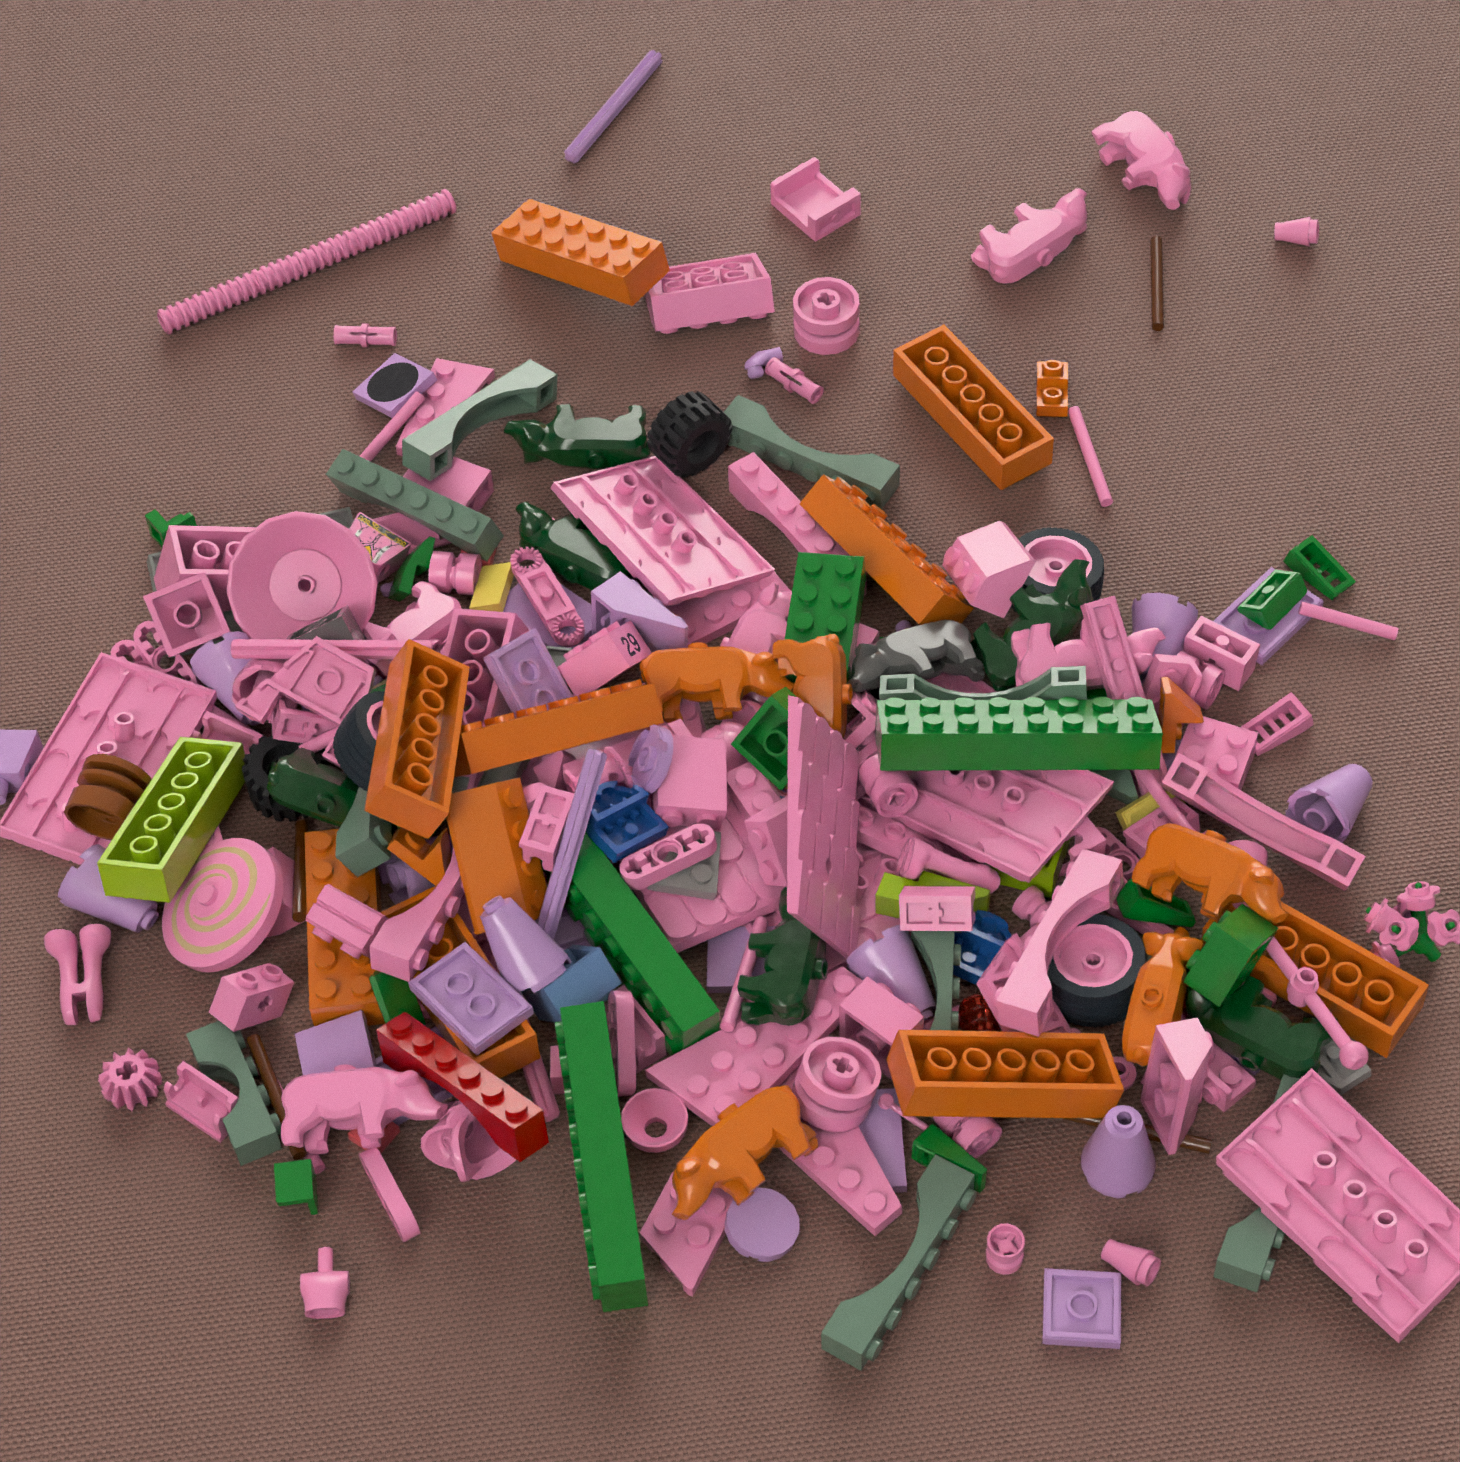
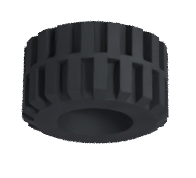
M687 392L685 395L681 394L675 400H671L657 414V418L653 420L652 428L648 432L647 437L649 440L647 445L650 451L676 476H681L682 478H687L689 475L695 476L700 471L706 470L724 452L731 438L729 435L732 433V422L702 392Z
M264 735L259 739L260 743L258 745L252 744L249 748L250 754H245L243 759L244 766H242V772L253 807L257 811L261 810L262 815L267 818L273 815L275 821L282 822L284 818H288L289 822L297 821L296 817L303 816V818L309 817L276 802L266 787L273 762H278L280 758L291 755L303 743L273 739V735L268 738ZM325 749L315 753L314 761L316 765H329L328 761L322 757Z

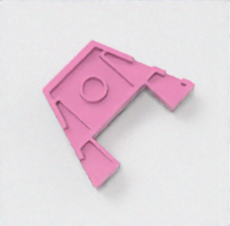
M316 636L283 664V668L271 678H266L262 681L258 688L246 699L243 697L238 701L235 707L243 714L264 724L281 696L284 695L339 726L351 708L363 696L372 692L376 670ZM333 736L322 757L340 768L334 754Z

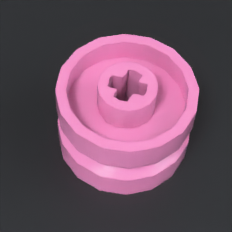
M822 277L807 281L796 290L793 297L794 337L801 347L812 353L830 355L845 351L856 342L860 333L859 295L852 285L842 279Z
M825 1037L814 1041L804 1052L792 1087V1093H794L800 1105L801 1118L812 1126L829 1132H846L857 1128L867 1118L882 1075L879 1062L872 1052L860 1043L844 1037Z

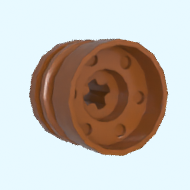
M106 754L90 755L86 757L82 771L77 779L79 786L73 788L64 814L73 825L84 832L112 841L152 779L142 768L122 758Z

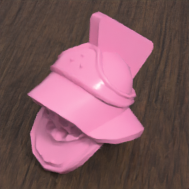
M460 1101L447 1103L448 1107L445 1115L421 1138V1150L425 1157L439 1166L454 1170V1172L456 1171L461 1182L492 1176L516 1161V1159L495 1144L480 1122Z

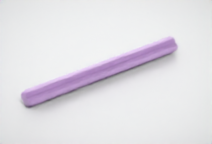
M651 50L566 148L564 153L567 161H571L574 164L581 159L662 63V55L659 52L656 53L654 50Z
M588 749L586 752L537 924L553 940L607 759L606 753L596 749Z

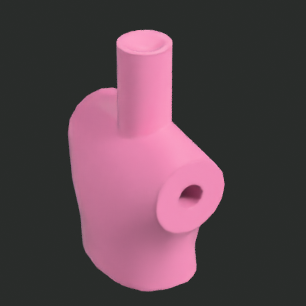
M330 1247L318 1249V1272L300 1275V1291L304 1301L305 1316L311 1319L337 1318L345 1314L346 1298L350 1293L349 1271H333V1249Z

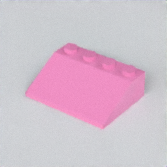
M756 253L669 267L670 271L645 294L652 325L656 332L660 331L663 334L674 333L678 331V328L688 326L692 329H700L708 326V323L718 321L722 324H730L736 322L737 318L743 317L760 319L766 317L767 313L775 312L771 277Z

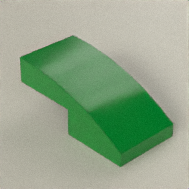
M429 536L406 557L393 580L388 596L389 599L401 602L411 594L414 576H419L429 568L435 538Z

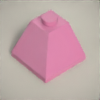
M205 571L143 596L169 658L202 647L210 640L214 642L222 639L223 634L232 632Z

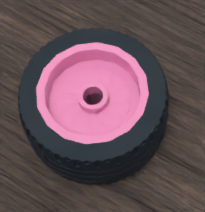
M1048 527L1036 529L1022 535L1018 539L1036 561L1022 586L1024 590L1033 584L1036 590L1044 595L1052 593L1063 571L1074 559H1081L1090 562L1086 568V578L1091 589L1093 601L1100 599L1104 580V559L1098 547L1089 538L1069 529ZM1012 604L1011 608L1014 609L1015 612H1017V610Z
M374 691L363 696L345 716L336 731L333 741L335 758L340 768L343 769L344 773L353 783L367 792L385 691Z
M1096 914L1079 924L1064 938L1053 955L1049 965L1048 978L1052 986L1053 1000L1059 1007L1065 1020L1083 1027H1104L1116 1024L1119 1021L1121 1022L1126 1018L1137 975L1141 966L1148 961L1144 944L1138 933L1128 924L1117 918Z

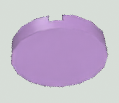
M655 724L650 725V730L644 729L638 735L629 755L628 765L633 767L631 775L633 785L640 786L649 794L654 793L661 786L671 765L674 748L670 730Z
M757 1187L754 1190L755 1193L739 1206H737L733 1199L726 1213L724 1230L729 1243L739 1254L747 1258L749 1256L757 1258L758 1261L769 1262L780 1259L792 1249L799 1234L800 1219L794 1205L784 1195L772 1189Z

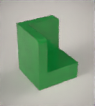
M156 509L145 515L150 535L161 548H163L169 525L197 526L195 517L191 512L185 515L178 514L168 521Z
M304 1159L274 1164L277 1205L287 1206L307 1203L311 1215L319 1214L317 1180L312 1160Z

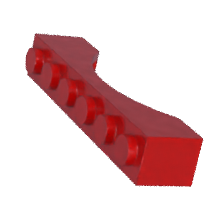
M403 1012L376 1029L382 1059L386 1065L397 1072L413 1070L420 1077L431 1080L446 1089L475 1116L495 1144L520 1163L549 1143L542 1108L408 1013Z

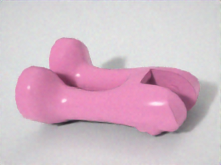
M915 837L908 838L904 844L895 871L897 876L914 880L924 870L947 878L989 889L990 894L998 889L1001 881L997 871L988 864L970 863L952 857Z
M89 924L80 929L79 939L84 965V981L78 984L79 946L75 934L69 930L56 929L49 931L44 936L46 951L59 964L60 1007L66 1025H78L77 1002L86 1001L88 1017L91 1023L99 1021L102 1017V957L111 942V930L105 925Z

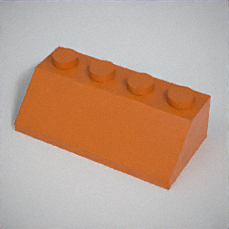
M520 777L451 794L449 814L446 819L475 935L485 933L480 916L485 911L483 905L489 900L500 895L503 899L511 897L533 920L539 918L547 890L540 859L532 857L531 862L526 863L523 860L522 848L519 847L520 839L529 818Z

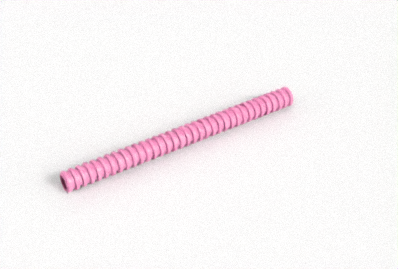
M443 189L441 194L436 192L432 198L427 196L424 201L420 199L417 200L416 204L413 202L408 204V208L403 206L400 208V211L397 209L393 210L392 215L386 213L384 218L379 216L375 222L370 220L367 222V225L364 223L360 224L359 228H351V232L344 231L342 236L337 234L334 236V239L331 237L327 238L325 243L323 241L318 242V246L310 245L309 250L303 248L301 253L296 251L292 257L290 255L285 256V260L280 258L276 260L275 264L270 262L268 267L264 265L259 267V271L254 269L251 270V274L244 273L242 278L237 276L233 282L227 280L226 285L220 283L216 289L214 287L209 288V292L201 291L200 296L194 294L192 299H183V303L175 302L174 307L168 305L166 310L161 308L157 313L158 320L167 334L173 333V329L181 330L182 325L188 327L190 322L195 324L199 318L202 320L207 319L208 314L214 316L215 311L221 313L225 307L227 309L232 308V304L240 305L241 300L247 302L249 297L256 298L258 293L263 295L267 289L273 291L274 286L280 288L284 282L289 284L291 279L298 280L300 275L306 277L308 272L315 273L317 268L322 270L325 265L328 267L333 265V261L336 263L341 262V258L348 259L350 254L355 256L358 254V251L362 253L366 251V247L369 249L374 248V244L381 245L383 240L388 242L391 237L395 239L399 237V233L401 235L407 234V230L411 232L415 230V227L421 228L423 223L428 225L432 219L437 221L440 216L444 218L447 217L448 213L454 214L456 213L454 198L448 190Z

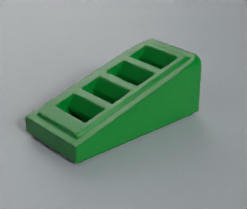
M1313 535L1291 549L1283 560L1292 571L1301 573L1305 581L1330 600L1338 597L1356 582ZM1317 563L1321 567L1316 569L1313 565ZM1325 571L1330 573L1326 578L1321 575ZM1335 579L1341 582L1335 587L1330 584Z
M1132 879L1127 881L1116 898L1123 917L1127 919L1193 927L1196 923L1193 912L1186 900L1173 895L1172 902H1166L1151 893L1152 886L1147 890L1133 883Z
M931 1124L913 1141L911 1158L914 1161L928 1167L936 1154L974 1174L975 1191L980 1193L985 1189L987 1168L937 1126Z

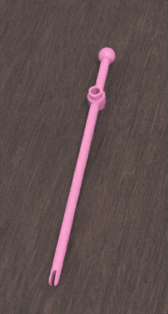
M1133 770L1172 824L1194 830L1150 770ZM1245 902L1232 903L1235 909H1237L1241 904H1244L1245 906L1250 908ZM1273 937L1266 950L1289 980L1287 985L1289 1002L1297 1007L1307 1005L1339 1047V1059L1344 1067L1350 1070H1358L1363 1067L1368 1061L1369 1053L1367 1048L1362 1043L1352 1041L1317 995L1319 988L1317 973L1308 967L1298 969L1276 938Z

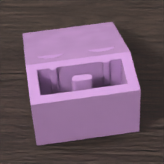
M621 571L591 591L592 635L616 621L621 626L631 620L651 652L664 649L688 648V625L680 616H675L664 607L658 598H653L641 588L637 581L629 579Z

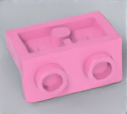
M1154 654L1142 687L1146 699H1152L1158 717L1161 677H1169L1193 700L1197 691L1202 686L1203 677L1192 657Z
M1213 1042V1053L1210 1054L1207 1065L1208 1075L1204 1079L1201 1092L1202 1097L1209 1104H1215L1220 1110L1225 1112L1255 1087L1256 1079Z

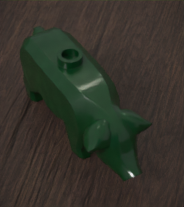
M562 404L556 406L557 414L548 424L537 420H510L504 428V433L512 436L522 449L525 464L536 463L545 458L566 467L606 469L650 457L647 434L644 429L646 425V411L641 405L629 406L628 414L619 416L611 421L599 417H585L575 420L573 407L570 404Z
M522 502L515 508L521 517L519 525V536L521 539L519 546L523 547V549H526V547L531 549L533 547L535 550H538L546 564L561 574L568 582L578 583L590 590H594L620 571L632 580V575L606 545L601 544L581 519H576L572 513L561 519L552 520L546 511L528 502Z
M1074 559L1060 575L1055 590L1050 594L1044 595L1038 592L1033 584L1029 585L1025 590L1022 587L1018 589L1009 600L1020 616L1010 623L1005 630L1003 638L994 634L987 622L983 623L973 633L974 639L971 645L976 658L984 664L988 680L996 692L1016 687L1015 672L1017 658L1011 648L1013 632L1030 629L1032 625L1051 623L1050 638L1054 647L1071 638L1083 618L1080 606L1093 602L1091 589L1086 578V568L1090 563L1089 561Z
M302 747L291 755L280 758L278 762H273L266 787L276 802L302 814L341 827L354 803L359 788L357 784L353 783L344 772L325 764L316 765L314 761L315 753ZM392 823V836H393L394 831L397 830V825H395V824Z
M787 887L782 889L779 900V913L782 921L773 930L750 934L748 948L755 951L757 957L765 958L764 969L766 973L759 976L740 975L737 988L740 997L754 1001L752 1003L742 1002L741 1020L746 1024L761 1025L775 1022L791 1026L804 1021L813 1011L820 980L827 978L826 942L787 912Z
M1246 976L1244 984L1237 988L1220 1007L1188 986L1186 997L1187 1020L1198 1018L1205 1032L1210 1033L1213 1042L1224 1051L1239 1058V1062L1244 1067L1252 1071L1260 1069L1281 1080L1283 1074L1301 1079L1311 1068L1318 1074L1319 1067L1321 1066V1049L1333 1039L1319 1020L1304 1017L1302 1023H1292L1284 1014L1271 1008L1273 1001L1263 995L1264 984L1260 980Z

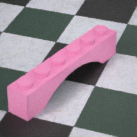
M754 452L728 466L729 491L746 510L754 511L771 521L784 533L798 552L850 556L799 504L801 501ZM866 583L864 589V596L866 595Z
M1180 752L1161 782V786L1165 791L1344 891L1350 885L1366 857L1336 839L1304 826L1236 788L1207 767Z
M451 835L450 841L453 852L451 862L443 879L433 892L419 904L384 922L369 947L372 969L407 982L411 981L418 970L422 971L424 969L432 945L438 944L442 939L445 924L449 917L454 918L457 914L460 899L464 894V888Z
M1082 849L1076 861L1069 863L1063 884L1056 886L1052 895L1051 905L1047 911L1043 910L1041 912L1034 935L1027 937L1019 961L1012 963L1005 986L999 987L995 994L993 1005L994 1008H997L999 1025L1034 1036H1040L1054 1011L1052 986L1048 978L1049 965L1053 955L1064 938L1079 924L1100 912L1110 909L1123 885L1122 859Z

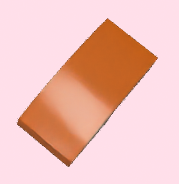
M1057 360L1037 361L1036 416H1068V362H1059Z

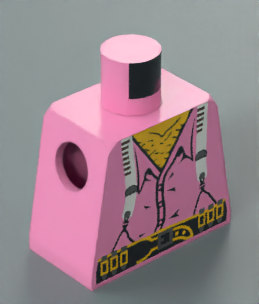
M358 513L350 530H352L370 553L377 582L379 583L400 568L406 559L411 543L365 514Z

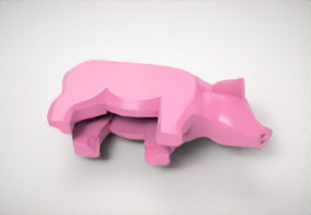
M1131 111L1122 114L1113 122L1101 124L1092 131V135L1098 145L1109 141L1099 150L1100 159L1106 166L1117 160H1126L1129 167L1125 169L1126 177L1122 179V182L1128 190L1142 185L1156 187L1158 189V197L1171 210H1175L1180 206L1179 201L1182 204L1187 203L1191 191L1190 170L1185 166L1181 152L1176 147L1172 135L1168 131L1164 133L1150 117L1142 112Z
M1077 188L1060 198L1052 209L1039 210L1030 207L1026 203L1020 204L1014 210L1019 223L1014 225L1007 234L998 232L990 224L980 230V240L983 246L980 244L974 253L971 254L972 261L978 267L987 270L995 281L1005 284L1015 283L1041 266L1049 265L1055 256L1068 247L1075 235L1086 231L1087 211L1084 201L1087 195L1086 192Z
M420 581L411 589L412 596L418 598L417 602L414 601L408 605L405 612L392 620L386 628L368 622L362 632L366 640H380L388 631L393 633L397 640H430L433 643V650L440 652L442 649L441 644L448 635L454 608H462L456 598L440 593L436 586L431 583ZM359 659L362 662L370 665L365 659Z
M775 582L766 587L761 592L758 601L741 616L731 637H724L720 646L735 647L753 653L769 652L773 654V643L785 639L792 591H778V586ZM750 692L743 696L741 700L754 701L762 706L769 697Z
M1084 619L1081 624L1080 639L1068 640L1055 647L1050 638L1051 623L1032 625L1030 629L1013 632L1011 648L1017 658L1015 672L1016 687L1039 677L1051 667L1086 666L1087 690L1105 688ZM1158 628L1134 632L1127 637L1139 675L1150 667L1156 645L1166 639L1165 635Z
M338 1065L334 1068V1071L302 1075L294 1078L286 1085L281 1097L285 1110V1118L281 1126V1140L285 1146L299 1148L305 1145L306 1151L312 1155L326 1154L329 1152L327 1138L331 1127L337 1130L357 1129L363 1148L380 1147L381 1138L385 1136L383 1129L397 1117L405 1116L412 1120L440 1119L445 1115L448 1105L434 1099L426 1081L413 1070L397 1072L379 1067L356 1069L352 1065Z

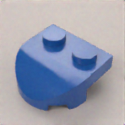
M608 781L600 784L598 787L586 832L605 855L615 863L666 836L669 826L647 804L650 794L638 785L628 788L617 786V781Z
M982 910L975 912L972 931L954 932V944H961L960 966H953V975L977 985L976 983L1004 942L1011 937L1008 931V923L1004 919L991 912Z

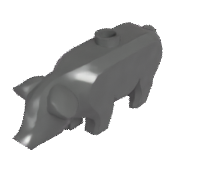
M940 620L894 632L881 638L875 644H859L855 649L856 656L852 662L851 679L847 684L852 685L853 692L859 693L875 690L880 687V675L916 674L922 679L928 680L942 673L967 676L971 681L977 682L984 679V664L976 658L970 643L971 633L968 628L953 620Z

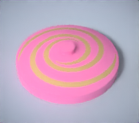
M245 838L225 839L205 848L170 903L165 902L162 933L165 944L172 956L193 970L218 972L240 963L252 954L271 931L281 908L284 881L277 859L258 843Z

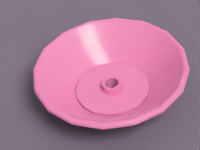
M294 511L268 518L244 536L229 564L226 592L234 620L243 632L247 634L249 639H286L289 634L347 605L363 632L374 612L378 582L370 553L352 530L326 515ZM302 579H307L311 583L309 591L301 589L300 582Z

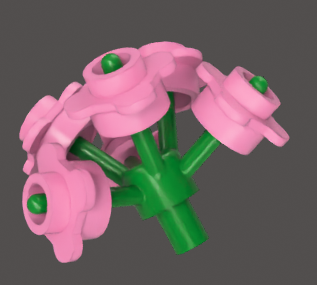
M1423 881L1413 882L1405 888V893L1397 896V906L1389 907L1387 904L1388 899L1385 898L1380 905L1374 902L1371 907L1366 909L1364 920L1368 922L1366 932L1370 933L1374 930L1379 933V939L1382 945H1379L1377 941L1373 942V949L1370 952L1400 968L1398 957L1412 950L1416 954H1424L1430 962H1434L1441 956V952L1434 945L1435 943L1441 947L1450 942L1460 944V915L1453 909L1442 914L1436 911L1429 914V909L1435 906L1434 895L1440 893V887L1429 886V883ZM1390 944L1397 946V949L1394 950Z

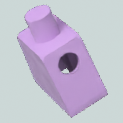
M0 729V805L6 802L8 793L18 792L44 748L37 730Z

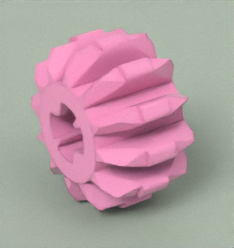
M128 1047L125 1055L120 1057L119 1054L114 1052L113 1062H103L102 1069L104 1072L99 1074L98 1079L102 1087L101 1092L103 1097L107 1101H112L113 1106L117 1109L126 1104L127 1108L133 1111L137 1103L147 1107V1097H158L157 1086L162 1084V1076L158 1071L159 1066L157 1061L153 1057L149 1058L143 1049L134 1054L133 1050Z

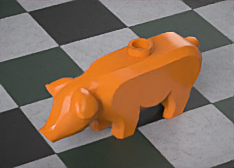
M828 634L826 636H818L804 643L793 639L778 640L773 643V659H778L780 677L790 674L796 675L793 694L804 703L810 704L814 712L819 717L825 718L829 726L833 730H837L844 738L847 727V704H851L853 690L852 685L847 684L846 656L842 646L839 644V637L836 634Z
M695 642L689 644L688 648L664 649L652 652L646 659L641 660L639 664L641 677L645 684L654 683L660 710L664 721L667 723L679 719L683 721L680 712L683 699L692 702L712 701L715 718L726 720L733 718L732 712L742 710L741 698L750 692L770 697L784 687H787L792 693L794 688L793 682H790L785 676L780 677L778 664L773 659V654L769 652L753 653L730 646L708 647L706 643Z
M1169 823L1157 827L1148 837L1145 855L1138 861L1133 870V883L1147 890L1150 889L1152 883L1151 893L1166 902H1172L1173 893L1182 881L1191 889L1203 893L1200 914L1213 920H1218V917H1221L1222 910L1226 905L1245 902L1251 910L1275 924L1283 922L1288 917V914L1281 907L1284 888L1272 869L1261 864L1244 850L1226 843V838L1223 835L1212 830H1207L1205 834L1189 828Z
M1183 927L1177 928L1173 933L1162 935L1157 932H1147L1143 935L1145 952L1147 955L1152 956V958L1144 963L1139 970L1125 1020L1122 1052L1127 1062L1148 1066L1156 1025L1181 1021L1182 1012L1186 1009L1188 985L1183 982L1187 976L1186 964L1197 949L1201 951L1203 942L1190 937L1189 932Z
M782 1085L765 1089L739 1108L734 1103L718 1115L720 1121L709 1128L676 1165L672 1176V1185L677 1196V1205L672 1212L674 1217L688 1220L706 1203L713 1188H721L730 1194L737 1206L745 1202L755 1193L754 1190L766 1181L758 1165L769 1156L773 1148L784 1147L791 1153L793 1160L802 1155L806 1157L818 1148L817 1134L810 1126L800 1121V1105L789 1086Z

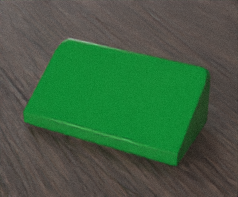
M1275 569L1237 608L1238 612L1261 627L1271 630L1306 595L1307 588L1301 573Z
M376 970L370 976L369 981L385 1024L406 1012L426 1026L417 997L410 990L408 982Z

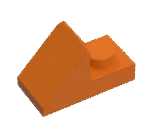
M1161 677L1158 720L1163 732L1161 750L1162 753H1175V741L1181 740L1182 737L1181 723H1203L1204 720L1200 706L1169 677Z
M400 827L387 847L389 851L435 886L443 879L452 857L447 828L430 845L425 841L424 837Z

